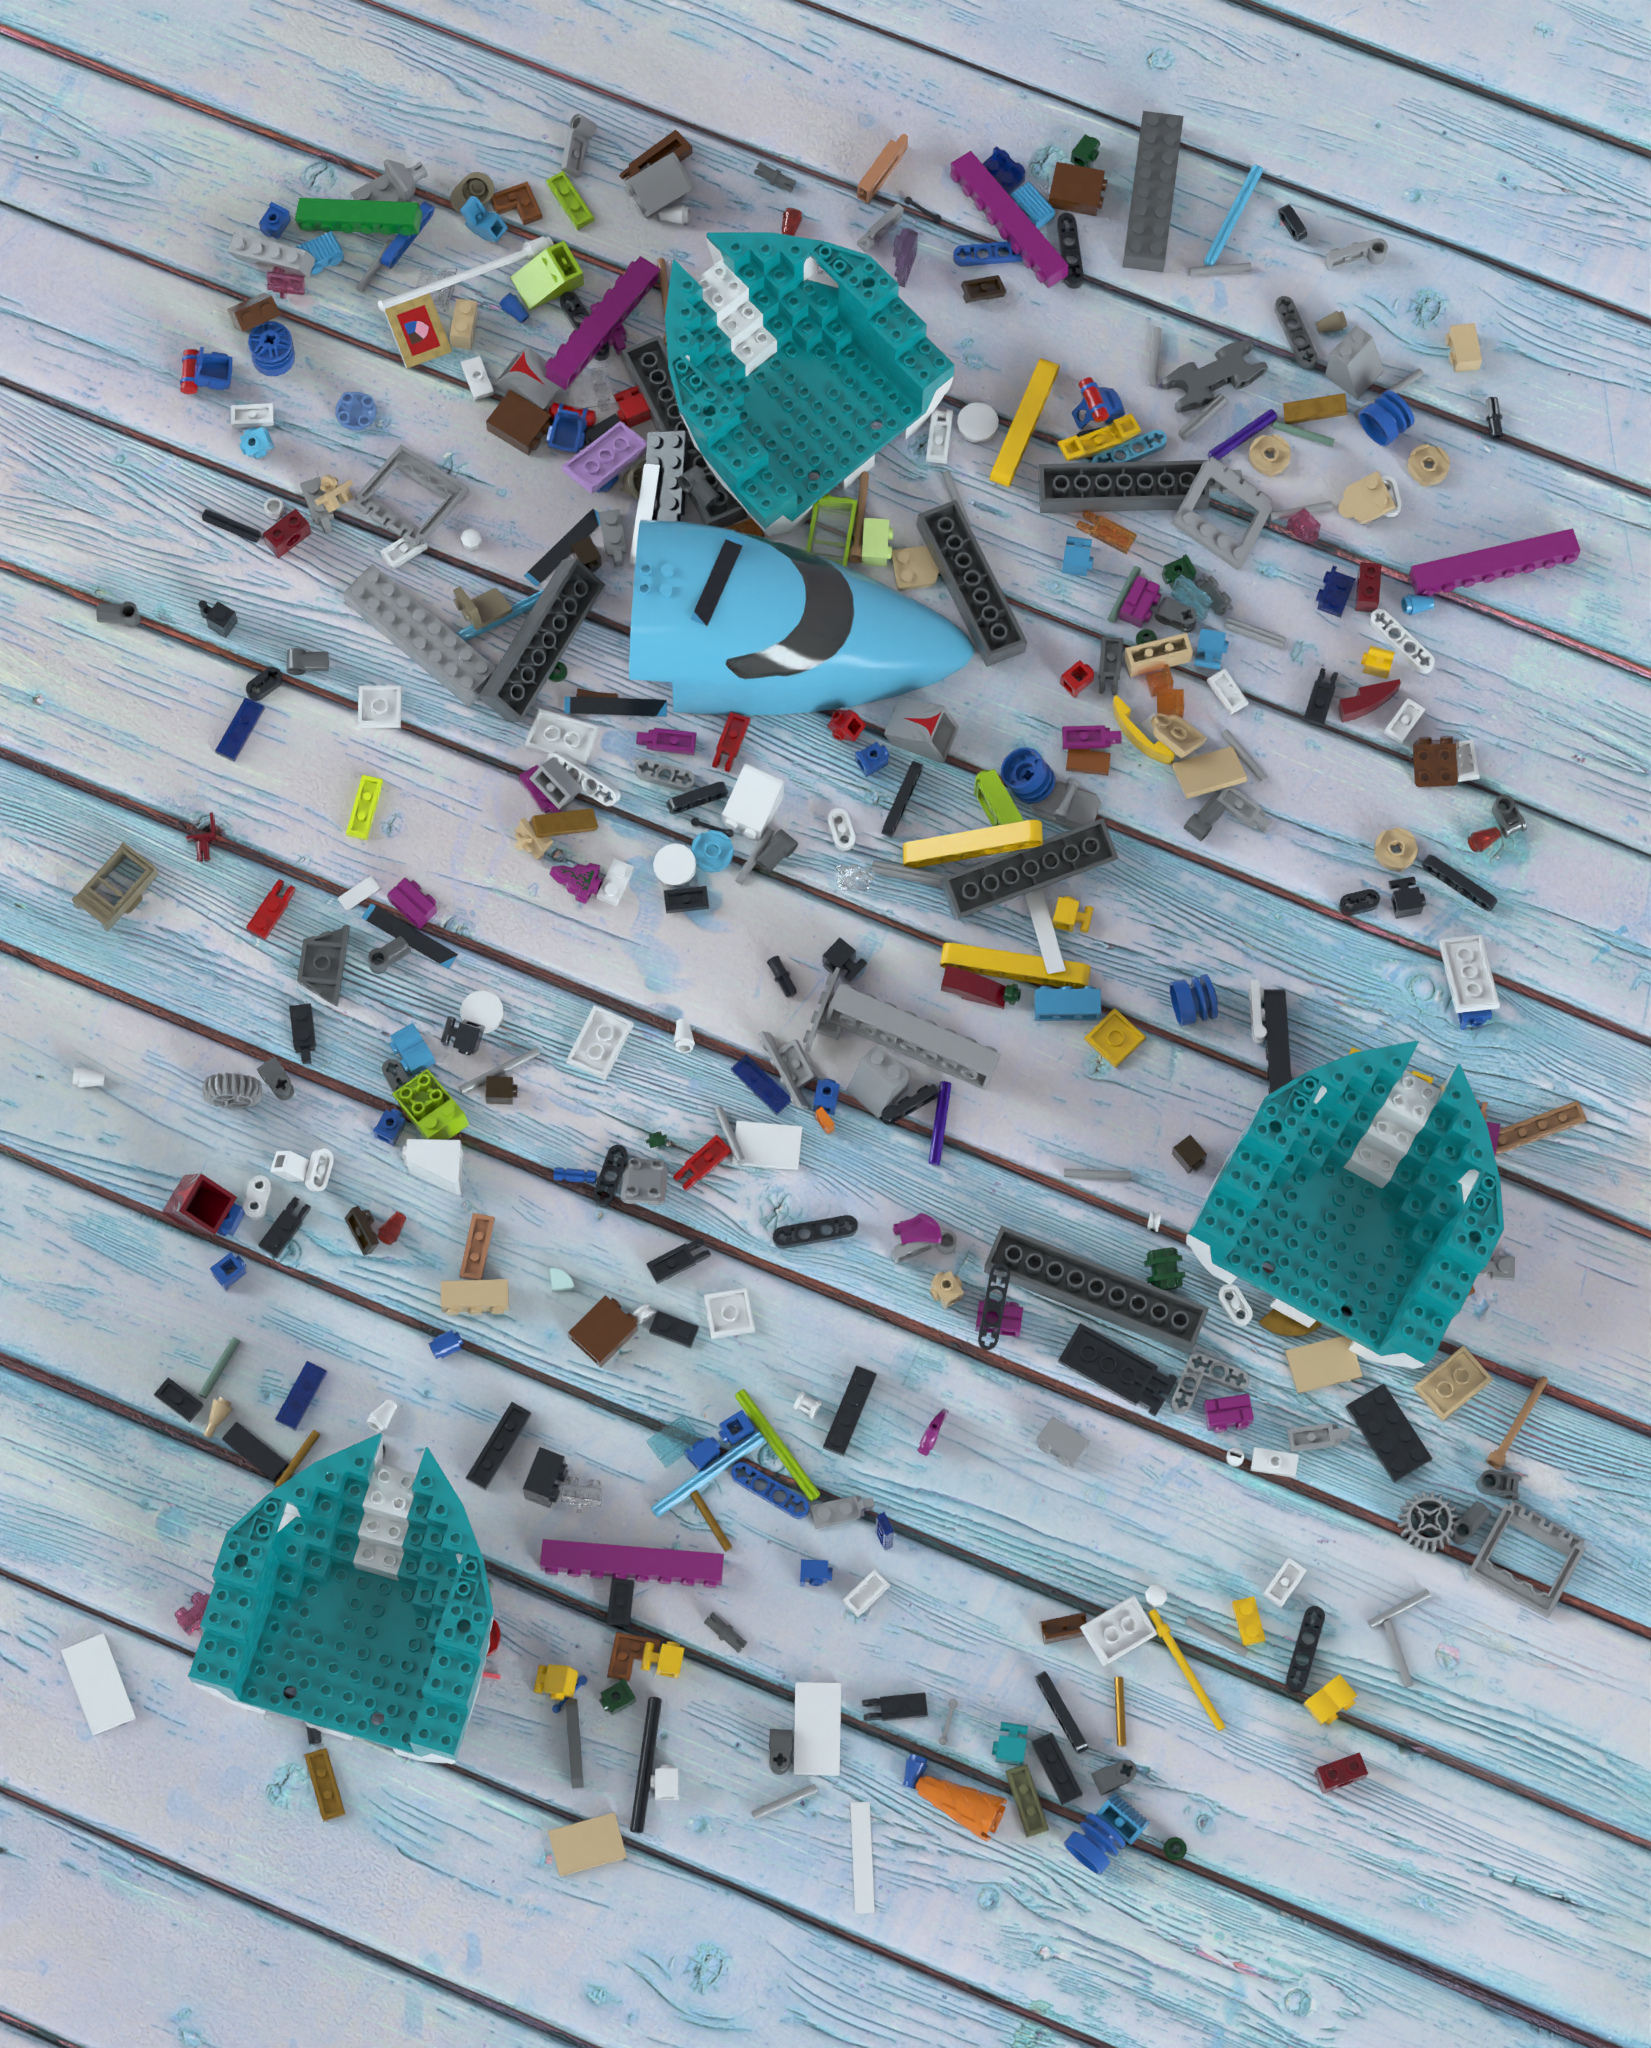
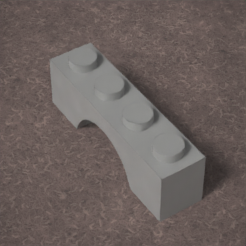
M235 232L227 251L237 260L256 264V262L267 263L292 274L308 278L316 259L306 250Z

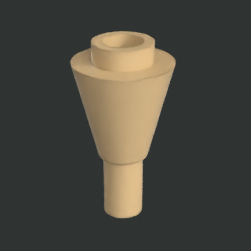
M219 1397L218 1401L213 1399L209 1423L203 1433L204 1436L211 1439L216 1427L233 1410L230 1407L231 1402Z

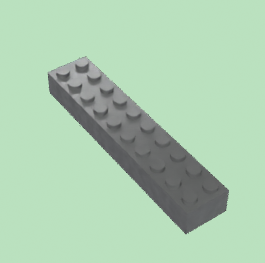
M655 336L622 350V362L634 386H637L639 393H642L650 409V418L657 432H688L678 410L668 369L667 348L661 336ZM689 434L687 471L694 466L700 467L706 475V481L720 496L711 507L705 508L691 492H688L703 524L724 528L746 519L747 512L721 485L705 462L702 454L694 446Z
M1002 1225L984 1267V1273L990 1275L991 1268L994 1265L1004 1264L1010 1270L1009 1282L1190 1355L1209 1310L1208 1307ZM999 1268L997 1272L994 1271V1275H997V1278L1006 1277V1273H1003L1002 1268Z

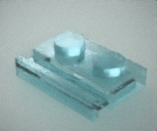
M1181 574L1175 580L1173 592L1170 595L1178 602L1194 608L1197 618L1203 621L1208 616L1207 613L1211 608L1213 600L1207 593L1197 588L1192 580Z
M681 1415L646 1442L663 1463L664 1467L667 1468L684 1456L687 1448L691 1451L692 1446L701 1438L686 1418Z

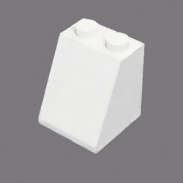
M745 763L722 813L724 825L732 830L738 829L742 831L744 835L751 839L757 838L760 840L784 798V781Z
M407 1139V1146H403L402 1157L404 1166H408L409 1173L457 1196H461L463 1171L461 1140Z

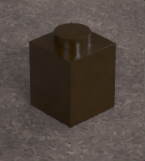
M590 536L571 545L574 559H578L591 572H595L602 566L601 555Z
M487 1076L486 1103L513 1105V1098H517L518 1084H514L513 1077Z
M1191 1134L1173 1147L1172 1155L1188 1174L1193 1170L1195 1172L1199 1171L1206 1164L1207 1154Z

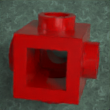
M837 710L827 725L832 731V736L837 740L854 742L866 726L852 710Z

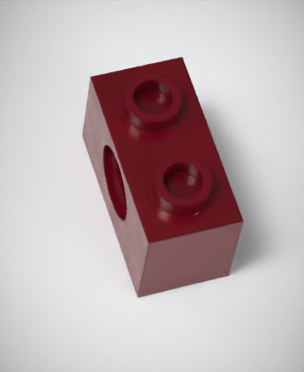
M295 508L265 531L263 537L265 545L279 559L311 534L308 521Z
M1360 563L1357 575L1355 611L1372 613L1378 608L1382 564Z
M1359 1752L1320 1766L1315 1770L1314 1774L1322 1794L1365 1779L1368 1771Z

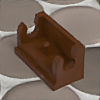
M1086 1613L1040 1621L1044 1645L1085 1636L1080 1627L1087 1623Z

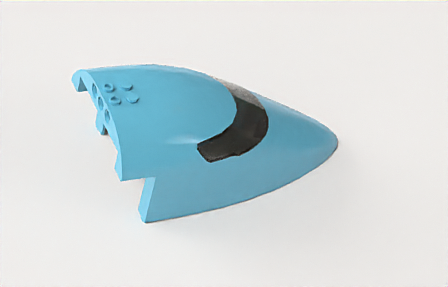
M640 520L631 615L629 680L672 682L673 712L729 715L731 711L740 715H781L853 707L896 697L935 684L965 667L975 653L974 645L967 634L948 618L875 579L827 558L789 544L731 529L688 522ZM729 534L745 542L708 626H704L690 619L725 539Z

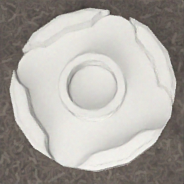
M977 402L968 404L961 409L958 415V431L964 439L972 443L986 442L996 434L999 419L995 410L987 404Z
M677 843L668 844L661 848L653 862L657 878L668 886H682L688 883L696 872L697 863L693 852L685 845Z
M484 990L475 991L468 995L460 1008L461 1020L465 1019L484 1025L483 1034L497 1029L504 1017L503 1004L499 997L492 992Z

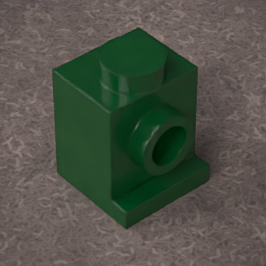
M1085 134L1072 150L1070 162L1077 166L1090 168V162H1094L1099 155V140Z
M1185 554L1182 558L1164 565L1161 575L1166 585L1169 584L1171 589L1174 590L1194 581L1196 570L1187 554Z
M624 1678L600 1693L602 1697L599 1700L605 1712L610 1711L612 1716L636 1702V1698ZM618 1693L620 1699L613 1700L612 1695Z

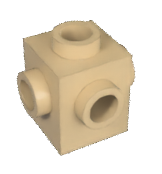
M942 1271L932 1278L930 1294L935 1301L939 1300L943 1309L963 1299L964 1292L961 1289L963 1284L957 1275L954 1276L951 1271L947 1273Z

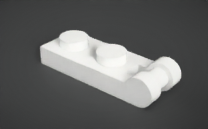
M935 408L932 413L926 462L947 464L953 410L951 409L942 411L939 408ZM938 419H946V422L937 421V420H938Z
M1250 980L1248 988L1251 1036L1253 1043L1260 1045L1265 1041L1267 1034L1266 1028L1262 1026V1021H1265V1008H1261V1000H1264V989L1260 987L1259 980Z

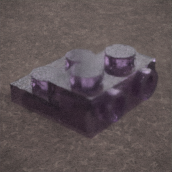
M902 228L901 234L896 235L893 245L895 247L893 257H896L895 267H897L895 277H897L899 286L904 288L918 248V232L910 228Z

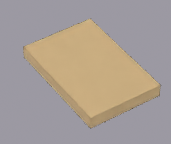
M1233 746L1172 763L1173 772L1186 799L1247 782V775Z
M1340 1336L1285 1350L1297 1394L1362 1378L1357 1356L1348 1350L1352 1340L1346 1336Z
M1463 1345L1418 1382L1413 1389L1443 1422L1487 1386L1493 1378Z
M615 1812L548 1831L560 1877L627 1858Z

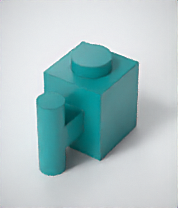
M1001 1721L1000 1731H1006L1009 1734L1008 1736L999 1735L998 1742H993L992 1755H996L995 1762L1023 1766L1027 1739L1017 1737L1018 1733L1027 1735L1028 1726Z

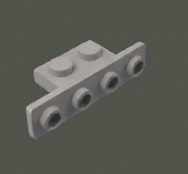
M838 967L835 968L834 973H829L826 985H829L826 992L821 993L818 1004H821L819 1011H814L811 1023H813L811 1031L807 1030L804 1036L805 1050L809 1052L817 1033L838 1040L842 1027L826 1021L829 1005L834 997V989L840 976V968Z
M762 1031L759 1033L762 1039L760 1043L771 1056L770 1062L781 1075L780 1081L785 1088H788L792 1103L798 1108H809L810 1106L800 1088L816 1079L817 1075L799 1041L794 1039L779 1049L771 1033Z

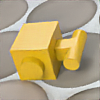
M1370 646L1368 653L1364 652L1362 656L1363 673L1388 679L1395 652Z
M1070 896L1058 897L1052 923L1053 928L1073 932L1076 922L1081 924V932L1088 933L1094 908L1092 906H1085L1084 913L1078 912L1080 901H1076L1075 898Z
M646 1642L641 1670L649 1671L651 1663L657 1664L656 1675L678 1679L684 1648L680 1647L679 1643L667 1642L661 1645L660 1653H654L655 1644Z
M548 1664V1667L539 1665L533 1692L542 1694L544 1691L551 1695V1699L557 1701H564V1698H573L578 1671L564 1665Z

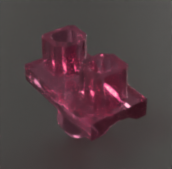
M276 266L272 272H267V290L279 292L281 299H286L287 294L304 295V276L285 274L284 269Z
M196 1592L190 1600L194 1606L189 1611L184 1607L179 1608L174 1614L178 1620L177 1623L188 1636L197 1629L199 1631L201 1629L200 1624L210 1598L207 1593L203 1595L200 1592Z

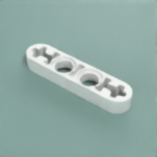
M1376 609L1372 612L1369 621L1371 627L1419 673H1429L1433 669L1435 662L1432 654L1387 611ZM1376 617H1377V618L1383 617V618H1384V619H1383V623H1382L1381 621H1379V622L1377 623V622H1376ZM1389 631H1399L1400 637L1396 639L1390 637ZM1412 644L1415 647V651L1407 653L1404 650V646ZM1421 660L1429 661L1428 666L1426 664H1424L1423 666L1420 665Z
M556 751L547 757L546 762L553 757L558 758L560 765L569 774L571 768H576L579 772V777L574 779L583 788L581 791L601 804L612 806L620 800V791L616 786L565 753ZM589 779L596 782L595 790L589 788ZM608 792H611L612 799L610 800L608 799Z

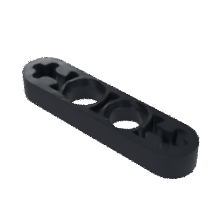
M1062 213L1057 221L1061 257L1065 261L1068 256L1077 258V262L1074 264L1066 261L1069 265L1068 276L1064 280L1069 288L1076 289L1083 284L1084 278L1077 224L1072 214ZM1065 220L1069 223V231H1066L1065 223H1063ZM1065 238H1072L1075 243L1073 245H1066L1063 240ZM1072 270H1075L1077 281H1073L1071 278Z
M565 292L561 295V309L574 329L578 330L581 322L575 321L574 317L578 314L589 317L590 314L575 293ZM566 300L573 301L574 310H572L569 303H566ZM608 342L601 348L604 349V353L599 351L594 357L595 360L603 361L609 357L610 346Z
M912 761L884 823L881 834L893 837L920 777L923 764Z
M1428 855L1422 862V867L1428 873L1482 909L1492 911L1498 903L1491 893L1437 857Z
M844 1215L782 1226L774 1231L773 1243L780 1249L847 1238L856 1234L858 1222L853 1216ZM846 1221H849L850 1225H854L851 1226L850 1231L843 1227L839 1228V1233H836L835 1223H838V1227L845 1226ZM829 1225L833 1231L829 1235H823L820 1232V1227ZM801 1229H808L811 1235L807 1239H801L798 1236V1232ZM791 1231H795L794 1237L796 1241H792V1237H787L786 1242L776 1239L779 1238L780 1233H784V1236H791Z
M1004 1264L994 1265L989 1275L978 1336V1344L984 1350L994 1349L999 1339L1010 1278V1270ZM999 1268H1002L1003 1273H1006V1277L1001 1278V1284H1005V1288L998 1285L991 1286V1282L996 1284L997 1275H994V1271L997 1272ZM999 1290L1002 1293V1299L999 1302H993L989 1297L991 1291ZM995 1312L999 1317L998 1321L995 1324H989L985 1319L987 1313ZM983 1326L997 1328V1332L992 1330L991 1338L994 1339V1343L991 1342L989 1346H986L985 1341H982V1337L987 1336L988 1330H983Z
M1318 1606L1309 1607L1303 1616L1285 1679L1286 1687L1291 1692L1297 1693L1302 1691L1308 1680L1325 1620V1613ZM1313 1612H1317L1320 1620L1317 1619L1315 1621L1314 1627H1304L1305 1624L1309 1626L1311 1623V1617L1308 1614L1312 1615ZM1309 1632L1313 1634L1315 1640L1312 1644L1303 1642L1302 1635ZM1298 1654L1306 1655L1308 1657V1664L1300 1666L1296 1662V1656ZM1297 1670L1306 1671V1674L1301 1672L1299 1676V1681L1302 1684L1294 1687L1290 1679H1294Z
M1043 1671L1034 1676L1037 1685L1075 1752L1080 1754L1088 1750V1745L1049 1675L1046 1671Z

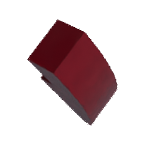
M1400 679L1359 687L1356 696L1340 699L1338 710L1342 723L1365 716L1389 701L1399 691Z
M946 965L941 991L960 995L964 1000L1004 1009L1006 986L978 974Z

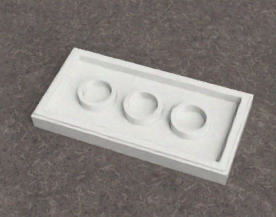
M1482 935L1440 939L1439 947L1456 1013L1499 1008L1500 1002Z
M104 1633L61 1650L93 1736L136 1718Z
M795 1682L793 1775L840 1776L841 1683Z

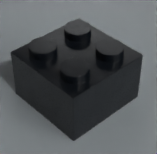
M539 1447L523 1486L525 1499L548 1508L551 1507L552 1502H557L560 1495V1482H565L569 1472L565 1456Z

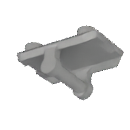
M1069 778L1067 783L1055 780L1052 793L1046 799L1033 803L1030 810L1037 816L1075 829L1095 821L1101 801L1097 794L1078 788L1080 785L1079 781Z
M631 1158L624 1167L621 1200L627 1204L639 1202L648 1203V1205H661L665 1203L668 1169L664 1161L660 1159Z

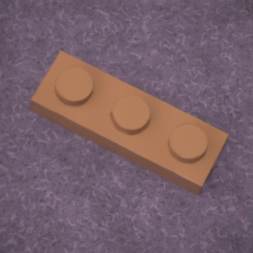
M473 1213L459 1275L460 1279L482 1280L495 1217Z

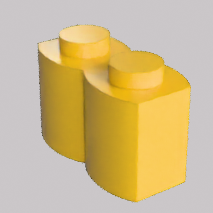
M1339 1674L1305 1701L1303 1705L1320 1726L1324 1723L1330 1725L1338 1718L1336 1713L1341 1709H1344L1346 1712L1356 1704L1354 1699L1357 1697V1694Z

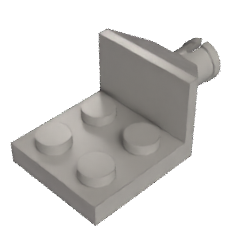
M386 159L384 161L385 174L351 192V198L353 200L412 202L416 190L415 183L422 178H426L428 173L421 162L406 168L402 163Z

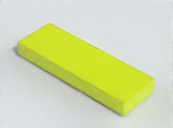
M362 775L346 836L368 840L383 779Z

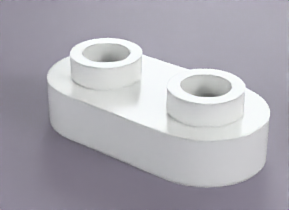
M1383 476L1381 478L1389 489L1388 492L1396 506L1395 509L1384 514V516L1395 517L1399 514L1402 506L1397 482L1390 476Z
M833 809L828 815V825L834 844L839 850H850L855 845L856 838L850 817L844 809ZM840 819L842 820V823L837 824L835 823V820ZM846 838L848 842L842 843L841 839Z
M317 1149L311 1155L305 1175V1185L312 1192L322 1191L327 1186L334 1161L333 1155L328 1149Z
M258 1175L249 1182L243 1209L246 1216L252 1220H258L266 1213L271 1194V1184L267 1177ZM258 1183L263 1184V1187L261 1189L256 1188V1185ZM258 1204V1208L253 1210L251 1205Z
M1233 1284L1222 1286L1218 1293V1300L1228 1317L1237 1326L1247 1325L1252 1319L1253 1312L1243 1294ZM1231 1294L1233 1299L1227 1300L1225 1295ZM1237 1313H1243L1245 1317L1240 1319L1237 1317Z

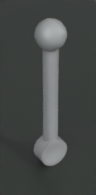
M951 1699L948 1704L950 1708L942 1737L939 1738L941 1745H946L948 1742L946 1737L953 1711L958 1705L955 1699Z

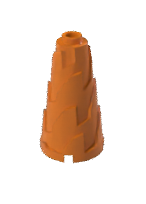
M926 1775L925 1778L920 1777L915 1787L918 1790L919 1796L932 1803L934 1807L946 1813L955 1822L964 1826L986 1842L992 1838L987 1833L989 1831L995 1833L1006 1809L1001 1804H1006L1007 1800L1001 1796L982 1792L971 1787L960 1786Z

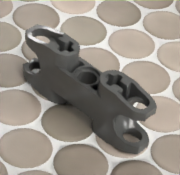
M1253 340L1233 342L1220 348L1215 353L1217 360L1199 369L1194 362H1189L1166 376L1161 381L1163 390L1180 388L1186 392V395L1175 403L1174 408L1176 412H1185L1203 407L1214 399L1212 391L1230 383L1235 390H1239L1252 384L1268 370L1266 362L1250 364L1243 359L1246 354L1254 349Z

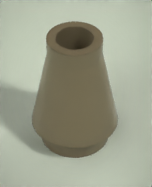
M1335 311L1315 322L1319 334L1341 331L1347 327L1343 311Z

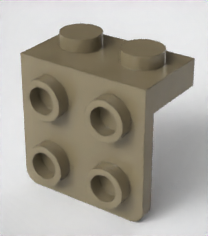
M461 586L453 590L456 597L453 599L458 611L461 610L465 620L469 621L475 630L486 627L488 624L504 618L513 611L510 604L497 588H493L473 599L468 597Z

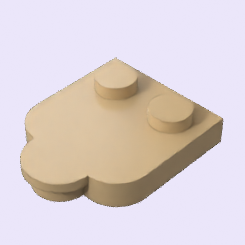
M1378 471L1349 485L1344 490V499L1338 506L1341 516L1344 518L1354 517L1361 524H1366L1396 508Z
M927 546L892 550L891 557L897 591L930 587L937 582L940 572Z
M1158 713L1151 719L1154 736L1180 758L1202 746L1207 739L1206 736L1178 715L1167 716L1166 714Z

